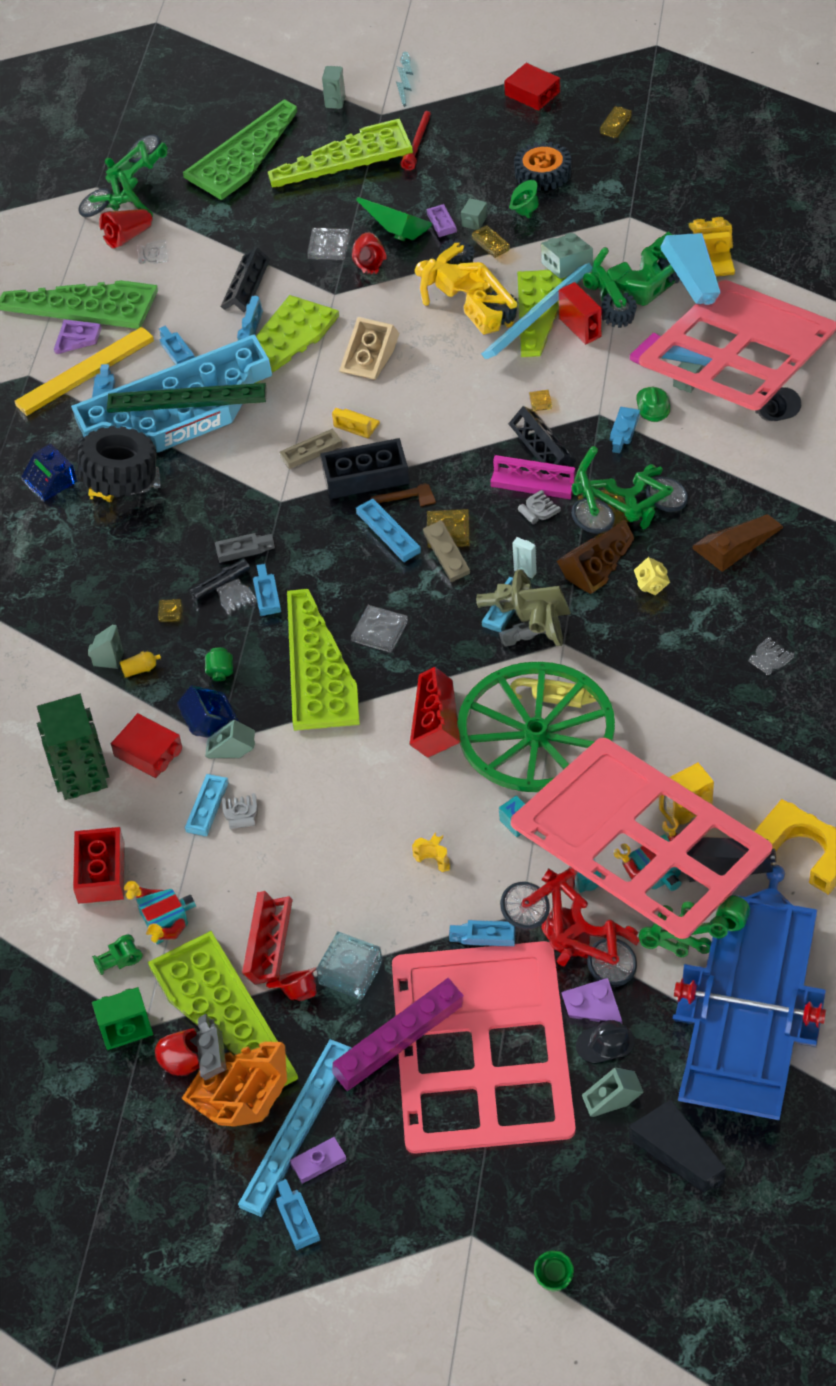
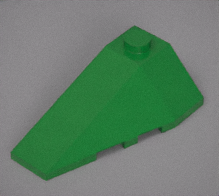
M357 197V201L388 232L395 234L394 238L405 241L406 238L414 240L432 226V223Z

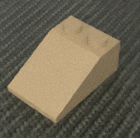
M357 317L339 371L376 380L392 355L400 333L393 324Z

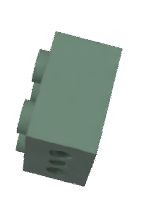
M568 233L565 236L551 238L541 243V263L558 278L568 277L578 267L590 263L593 267V248L575 233Z

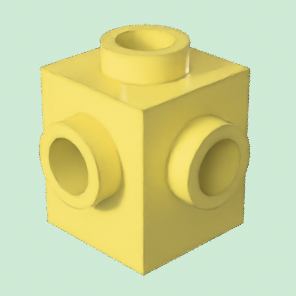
M648 557L634 569L638 580L637 584L644 592L656 595L670 583L667 569L662 563Z

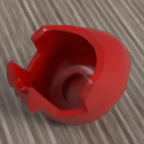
M367 232L355 241L352 249V259L356 266L362 269L363 273L377 274L383 260H386V252L378 237L373 233Z
M195 1028L167 1035L158 1041L155 1047V1057L161 1068L175 1076L189 1075L200 1068L198 1055L192 1053V1051L198 1053V1048L190 1041L197 1035Z

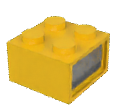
M699 762L669 777L713 805L714 781ZM665 795L659 796V810L672 826L671 818L677 819L679 826L688 823L697 816Z

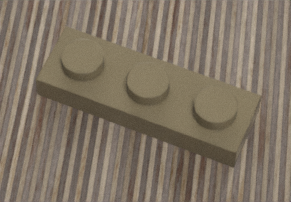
M332 428L279 451V454L288 469H292L319 457L320 453L340 448L343 444Z
M442 520L423 528L425 537L451 582L470 574V569Z

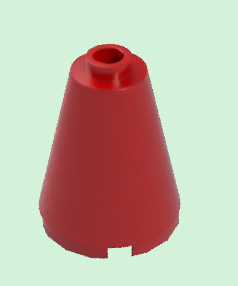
M145 209L106 211L100 215L99 227L100 230H104L105 235L103 239L111 248H119L151 227L153 218L150 212Z

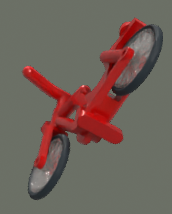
M569 867L564 872L557 874L548 868L541 879L545 882V885L542 887L524 881L513 883L505 889L500 900L501 912L512 926L524 930L537 928L546 921L550 911V903L547 896L552 893L554 933L550 937V945L555 950H563L557 959L559 965L565 966L572 954L587 959L590 973L596 980L608 978L612 987L624 985L634 977L637 969L636 955L627 943L616 939V935L622 936L637 946L640 941L639 937H637L638 931L631 926L623 928L613 920L606 921L602 927L593 926L584 920L581 908H586L588 902L573 889L578 871ZM561 891L573 901L571 914L575 924L565 931L563 929ZM582 933L594 937H604V939L594 943L592 947L574 940V938Z

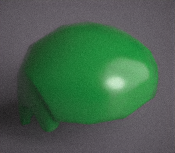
M547 1251L543 1253L534 1265V1276L537 1283L548 1291L554 1292L564 1289L570 1284L574 1276V1266L570 1258L561 1251Z

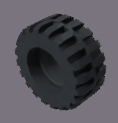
M115 426L99 428L97 431L90 432L88 436L86 435L79 444V477L86 487H91L92 491L100 492L105 496L114 495V497H120V495H125L126 497L131 496L133 493L138 494L142 489L148 488L155 479L156 447L149 437L142 432L139 433L136 429H127L123 426H120V428Z

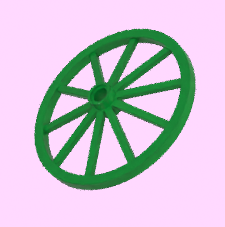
M523 662L501 668L479 681L467 694L460 708L457 724L460 734V747L469 764L489 781L499 786L522 792H539L554 779L534 780L538 748L543 747L564 770L569 763L549 741L588 748L595 742L555 734L554 732L605 717L606 729L603 738L613 742L615 735L614 711L603 689L584 673L552 662ZM538 674L535 717L530 718L506 681L507 679L521 675ZM545 674L559 676L575 682L574 687L545 719L541 718ZM499 683L525 724L477 703L478 699L486 691ZM582 688L587 690L601 707L600 710L550 725ZM473 709L519 731L467 735L468 718ZM522 739L489 765L476 754L470 744ZM529 745L531 747L527 779L512 777L496 770Z

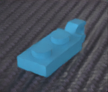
M252 296L250 303L247 304L246 315L242 319V329L237 334L238 340L256 334L263 313L258 296Z
M166 325L159 328L161 346L175 365L195 358L178 332L171 334Z
M101 364L100 374H96L94 379L92 398L115 389L114 374H111L109 364Z
M620 406L610 434V441H613L612 452L620 453L624 443L630 444L640 417V410Z
M265 564L257 565L259 576L254 577L253 582L260 616L279 613L281 608L274 575H267Z
M468 920V923L462 925H450L449 941L467 945L515 946V926L505 921Z
M286 1179L278 1182L277 1185L281 1197L276 1198L277 1206L296 1250L319 1241V1234L301 1193L298 1190L292 1192Z

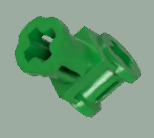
M126 934L119 937L114 943L108 945L109 951L99 956H92V960L100 975H103L104 971L116 965L120 970L126 966L135 965L142 959L143 953L136 948L134 944L135 939L132 935Z

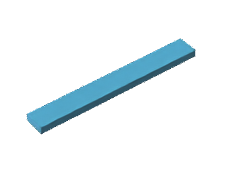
M590 263L578 267L481 353L484 359L496 356L559 300V289L573 282L577 284L583 279L585 273H590L592 271Z
M331 1039L329 1040L239 1201V1208L260 1217L263 1216L278 1188L277 1183L284 1178L291 1165L290 1160L296 1156L337 1081V1078L332 1073L333 1062L349 1051L351 1047Z

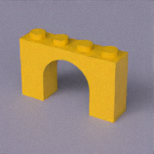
M781 799L754 832L768 839L772 844V848H775V851L785 841L794 837H807L818 842L825 853L810 870L809 884L829 895L836 887V828L822 822L815 815L808 814L799 809L795 804Z

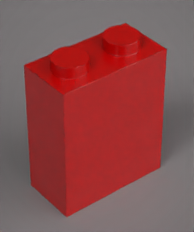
M525 63L504 81L505 95L539 111L560 93V77Z
M575 282L559 289V319L585 345L602 337L601 307Z
M139 713L133 717L110 743L114 757L154 778H157L161 772L167 769L168 764L181 753L183 748L179 734Z

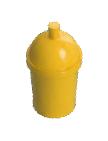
M142 651L140 654L120 661V665L125 678L143 672H150L156 666V660L161 659L160 654L154 656L151 652Z

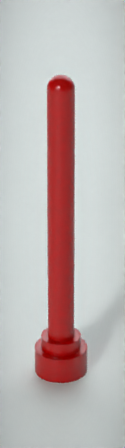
M429 111L424 112L411 145L413 153L406 154L402 158L401 166L405 170L410 171L415 168L417 162L415 155L431 116Z

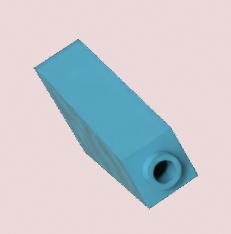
M703 234L667 235L661 245V250L694 302L705 305L714 303L720 294V289Z

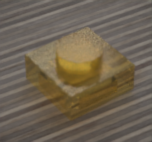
M549 389L529 392L532 410L552 409Z
M181 599L159 601V622L180 621Z

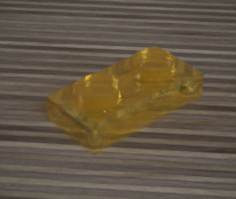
M615 106L601 125L600 133L617 138L631 118V110Z
M487 225L472 233V239L494 258L510 250V244Z

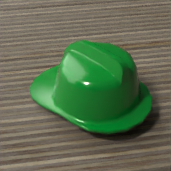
M528 180L521 183L513 191L509 208L515 210L520 216L525 215L527 218H531L533 211L539 206L536 194L537 182L535 180Z
M652 386L643 388L637 393L638 410H640V415L644 419L658 422L668 417L670 402L667 393L663 389Z

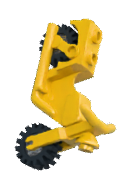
M455 239V242L449 240V243L445 241L441 245L440 255L437 260H424L417 264L415 274L421 277L420 293L423 305L428 306L430 304L427 287L435 283V286L449 297H453L459 291L467 293L464 312L483 335L499 331L500 326L504 324L507 328L513 326L518 308L517 299L513 298L514 295L508 293L484 263L473 262L475 250L473 246L470 247L469 243L465 244L463 240L459 242L458 239Z

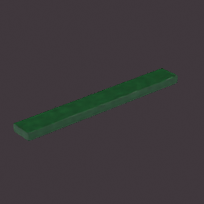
M266 383L108 393L107 412L266 402L267 385Z

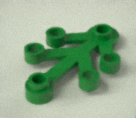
M689 901L684 902L679 917H683L688 912L686 909H691L695 904ZM663 905V907L673 913V909L670 906ZM658 912V916L660 918H662L663 920L667 919L665 915ZM716 916L710 922L702 923L692 935L709 932L715 938H724L728 934L729 923L723 916ZM653 923L651 927L642 928L639 932L640 943L647 949H655L660 946L673 952L678 957H686L689 952V946L697 949L702 954L710 952V939L703 937L698 940L692 936L686 939H679L668 931L661 930L662 927L656 923ZM674 938L678 940V942L675 944L674 942L668 939Z

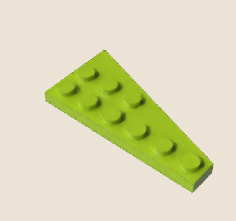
M550 270L518 271L519 320L567 277L560 279ZM559 300L520 334L521 357L541 356L548 334L553 328V322L559 313Z

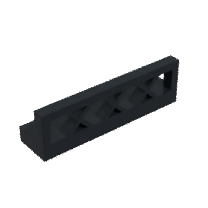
M258 247L242 256L220 306L224 310L235 305L244 313L251 297L255 296L270 261V258Z
M522 406L508 423L539 462L549 463V457L552 455L557 457V460L553 463L555 465L565 463L572 467L577 461L534 410ZM523 417L524 428H518L516 424ZM534 430V440H528L529 431ZM539 443H545V452H538Z

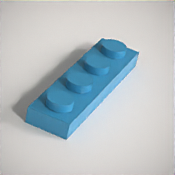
M374 499L356 508V513L403 562L421 553L420 546Z

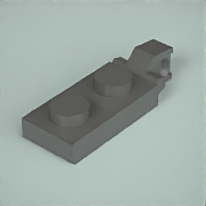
M253 533L215 543L219 563L260 554L275 548L272 534L261 536Z
M529 621L499 632L501 643L504 647L515 645L521 639L530 640L535 635L540 634L529 629Z
M204 1014L198 1018L200 1031L197 1032L196 1039L200 1076L207 1080L225 1071L226 1061L222 1031L213 1019Z

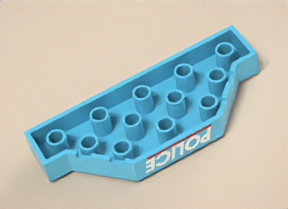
M254 334L71 407L84 437L88 436L92 431H97L99 428H109V426L120 428V426H123L127 429L133 428L139 433H144L152 440L156 447V452H160L231 424L242 404L108 413V393L254 384L272 376L269 359Z

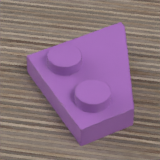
M64 320L54 347L55 354L97 344L102 330L101 325Z
M608 978L561 992L569 1018H587L590 1021L600 1022V1020H615L623 1024Z

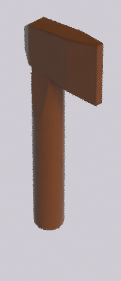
M427 483L420 484L417 488L370 497V500L374 499L379 504L419 495L420 506L436 503L431 488Z

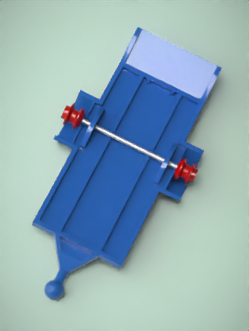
M774 864L773 872L766 873V877L769 880L767 889L747 897L739 896L746 900L750 906V915L744 928L738 931H728L724 938L712 937L706 968L684 964L683 977L681 982H676L674 997H678L676 1015H673V1020L694 1025L678 1101L780 1120L794 1042L800 1045L817 1047L820 1024H824L826 1009H823L826 990L804 986L817 909L794 906L777 890L779 882L785 877V871L780 865Z

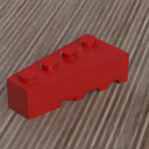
M436 667L419 674L409 744L429 758L461 743L457 726L458 718L453 680Z

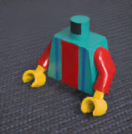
M671 818L673 823L672 829L667 826L666 820L662 823L663 830L668 832L669 836L667 837L666 834H663L660 837L668 842L678 835L675 832L678 827V821L675 818ZM625 843L620 845L624 854H621L618 848L613 852L615 858L623 860L622 865L631 879L657 856L644 846L631 852L629 845ZM676 867L671 868L652 889L666 885L670 891L677 890L681 886V881L678 879L681 875V870Z
M128 881L124 887L125 891L128 890L126 893L127 899L131 900L135 896L138 898L136 902L139 912L148 927L146 935H152L151 941L157 945L164 940L177 939L188 925L185 912L196 907L191 894L178 899L173 889H147L139 887L135 881Z

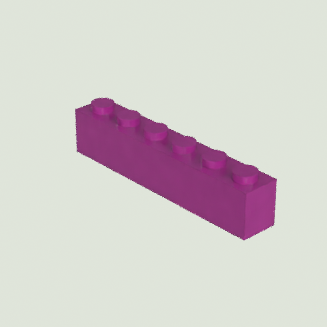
M449 978L445 979L336 1059L332 1065L333 1075L349 1091L461 1008L464 995Z

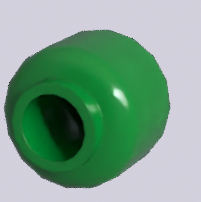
M225 648L211 649L205 656V673L212 677L214 681H224L226 677L233 673V655Z
M730 895L719 906L716 916L726 918L729 923L728 931H738L744 928L748 920L750 906L743 898Z

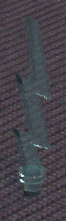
M403 52L400 58V63L404 68L397 67L402 83H396L403 107L407 106L405 89L412 91L406 75H413L410 66L411 58L408 52Z

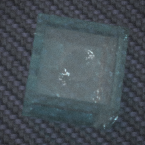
M337 931L316 968L319 984L362 1000L383 963L381 947Z

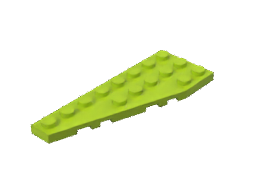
M395 119L359 129L360 133L354 136L352 134L346 135V139L341 142L333 141L312 151V155L306 158L301 156L293 164L286 163L268 171V176L272 188L281 187L285 184L413 153L412 146L400 119Z
M289 295L256 335L257 340L269 359L272 373L291 361V357L296 353H302L307 350L306 346L312 342L315 344L320 341L339 317V310Z
M309 589L287 591L294 731L360 725L357 684L352 678L350 670L345 664L330 631H328Z
M212 931L148 962L151 972L169 1003L197 1026L198 1018L207 1014L222 1031L224 1048L233 1055L242 1053V1048L249 1047L252 1050L259 1048V1044L263 1042H278ZM287 1056V1082L284 1086L298 1080V1075Z

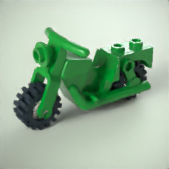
M667 232L662 237H658L653 244L643 249L641 252L640 270L637 271L632 270L627 262H622L609 268L606 272L601 263L607 256L609 249L607 247L601 249L593 262L591 273L584 274L583 283L587 289L593 291L600 290L602 301L601 319L603 321L606 320L607 325L612 323V327H615L616 324L618 328H622V324L624 327L628 326V323L631 324L634 320L637 309L636 304L646 306L673 284L679 283L680 278L661 250L665 237L672 235L671 233Z

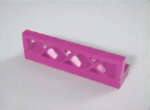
M495 455L491 487L533 494L542 490L546 496L571 499L573 494L571 487L575 480V468ZM499 463L506 464L510 468H502ZM520 467H526L530 471H523ZM540 470H546L550 474H542ZM560 473L570 474V478L562 477Z

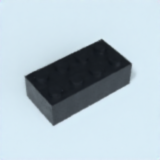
M400 438L320 453L329 499L410 483L408 465Z

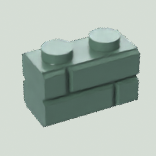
M325 66L322 76L325 107L341 109L346 97L343 67Z

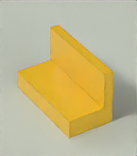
M335 408L332 412L334 427L369 439L380 424V420L346 408L344 410Z

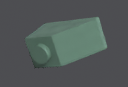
M111 625L96 635L93 644L89 645L88 656L91 657L93 666L118 669L124 652L117 625Z
M236 720L231 721L207 738L205 757L241 758L254 749L255 730Z
M615 1067L582 1094L590 1116L595 1117L628 1106L643 1093V1089L635 1071Z

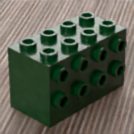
M81 693L37 705L41 721L37 722V727L57 793L62 792L64 800L108 788L106 779L110 777L90 707L85 709Z

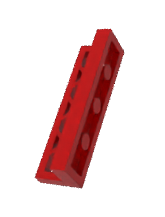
M266 891L257 892L242 973L254 985L279 980L293 902L290 896L273 899ZM284 905L283 910L275 916L276 907ZM280 923V929L272 936V930ZM276 943V950L268 956V950ZM273 964L272 973L264 975L265 970Z

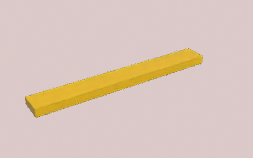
M140 327L15 400V404L28 416L96 376V374H99L101 364H109V367L152 343L154 338L146 329Z

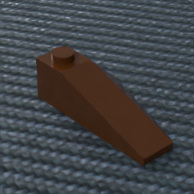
M767 514L709 534L694 544L692 549L723 572L780 531L783 525Z
M622 520L612 526L610 530L600 533L557 560V563L566 580L591 594L606 584L610 572L615 570L617 561L625 554L634 536L627 522Z

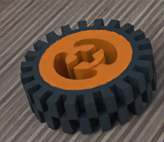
M535 142L534 147L529 144L526 145V149L524 147L521 148V152L518 151L514 158L515 178L518 179L519 184L528 180H535L538 186L537 191H540L541 187H544V191H547L549 186L553 190L556 189V184L560 187L563 185V182L566 183L568 178L570 179L571 155L568 150L566 151L565 147L560 148V144L553 146V142H549L548 145H546V142H541L542 145H538V142Z

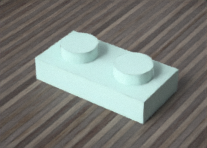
M517 537L513 542L514 571L523 569L528 577L533 578L536 574L535 545Z

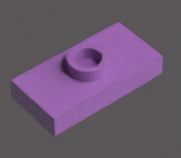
M444 204L427 209V215L439 237L457 232L456 225Z
M335 1137L291 1159L290 1164L303 1184L345 1162L346 1156Z

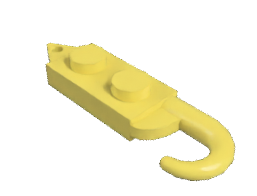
M518 678L511 683L510 687L518 699H522V696L515 691L518 686L532 687V695L536 699L538 679ZM545 679L543 702L558 704L575 684ZM582 688L567 706L581 708L582 705L596 702V699L587 690Z

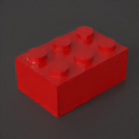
M120 827L74 831L73 890L78 904L124 900L125 842Z

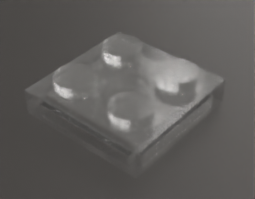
M312 228L307 252L308 259L345 260L350 236L349 229Z
M368 605L351 635L352 642L391 653L408 622V618L406 615Z

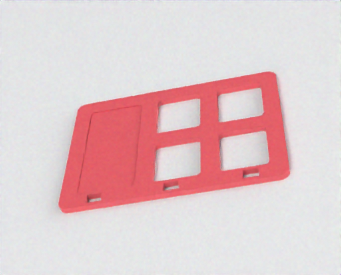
M722 280L718 283L720 294L716 301L709 305L695 304L639 357V364L750 410H759L835 333L836 321L731 281ZM702 321L734 333L737 336L725 348H718L685 334L698 322ZM750 342H757L788 354L790 357L778 369H771L738 356V354ZM673 346H680L709 357L712 360L699 373H692L662 361L660 358ZM730 366L761 378L765 382L752 395H748L717 383L713 379L725 367ZM762 391L767 392V394H766L765 396H764L763 394H760V393H761Z
M607 738L597 739L511 818L513 829L679 939L690 937L772 851L770 841ZM661 795L669 797L697 815L670 842L635 821ZM712 828L719 829L749 849L723 876L718 875L687 855V852ZM536 831L540 832L541 834L546 836L545 840L541 839L534 833ZM621 833L626 834L657 855L629 882L624 881L593 860ZM673 867L683 871L709 889L683 917L675 915L645 894ZM596 870L606 876L603 880L595 875L594 872ZM656 911H659L660 913L665 915L667 919L663 920L654 913Z
M542 941L515 944V946H489L403 954L396 956L392 960L396 1015L447 978L464 995L462 1007L424 1035L471 1032L475 1067L471 1070L421 1074L418 1071L416 1041L410 1045L413 1046V1056L405 1057V1050L399 1053L405 1146L409 1152L425 1153L566 1140L575 1135L576 1127L554 949L549 942ZM399 981H408V990L400 992ZM539 1024L545 1027L548 1052L547 1062L494 1067L492 1065L489 1031L491 1029ZM549 1082L551 1084L555 1120L553 1122L500 1126L498 1124L495 1088ZM475 1089L477 1091L480 1115L479 1128L437 1133H425L423 1131L422 1094ZM409 1114H418L419 1124L410 1125Z

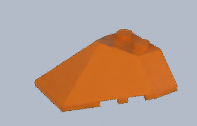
M263 1042L259 1044V1048L252 1050L249 1047L242 1048V1053L235 1055L231 1052L226 1053V1070L207 1080L200 1076L199 1070L182 1099L218 1125L240 1126L262 1122L269 1114L271 1106L281 1094L282 1088L287 1082L285 1045L282 1042Z

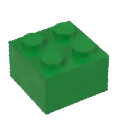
M139 987L125 989L121 993L104 996L92 1002L107 1050L153 1035Z

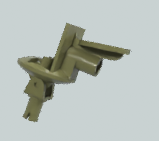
M517 569L513 576L512 586L509 584H497L495 593L477 594L476 601L479 608L496 605L502 613L515 610L522 622L529 621V629L532 632L542 633L546 631L547 637L553 640L556 646H562L563 638L558 616L569 615L571 611L560 586L532 589L527 574L523 569Z

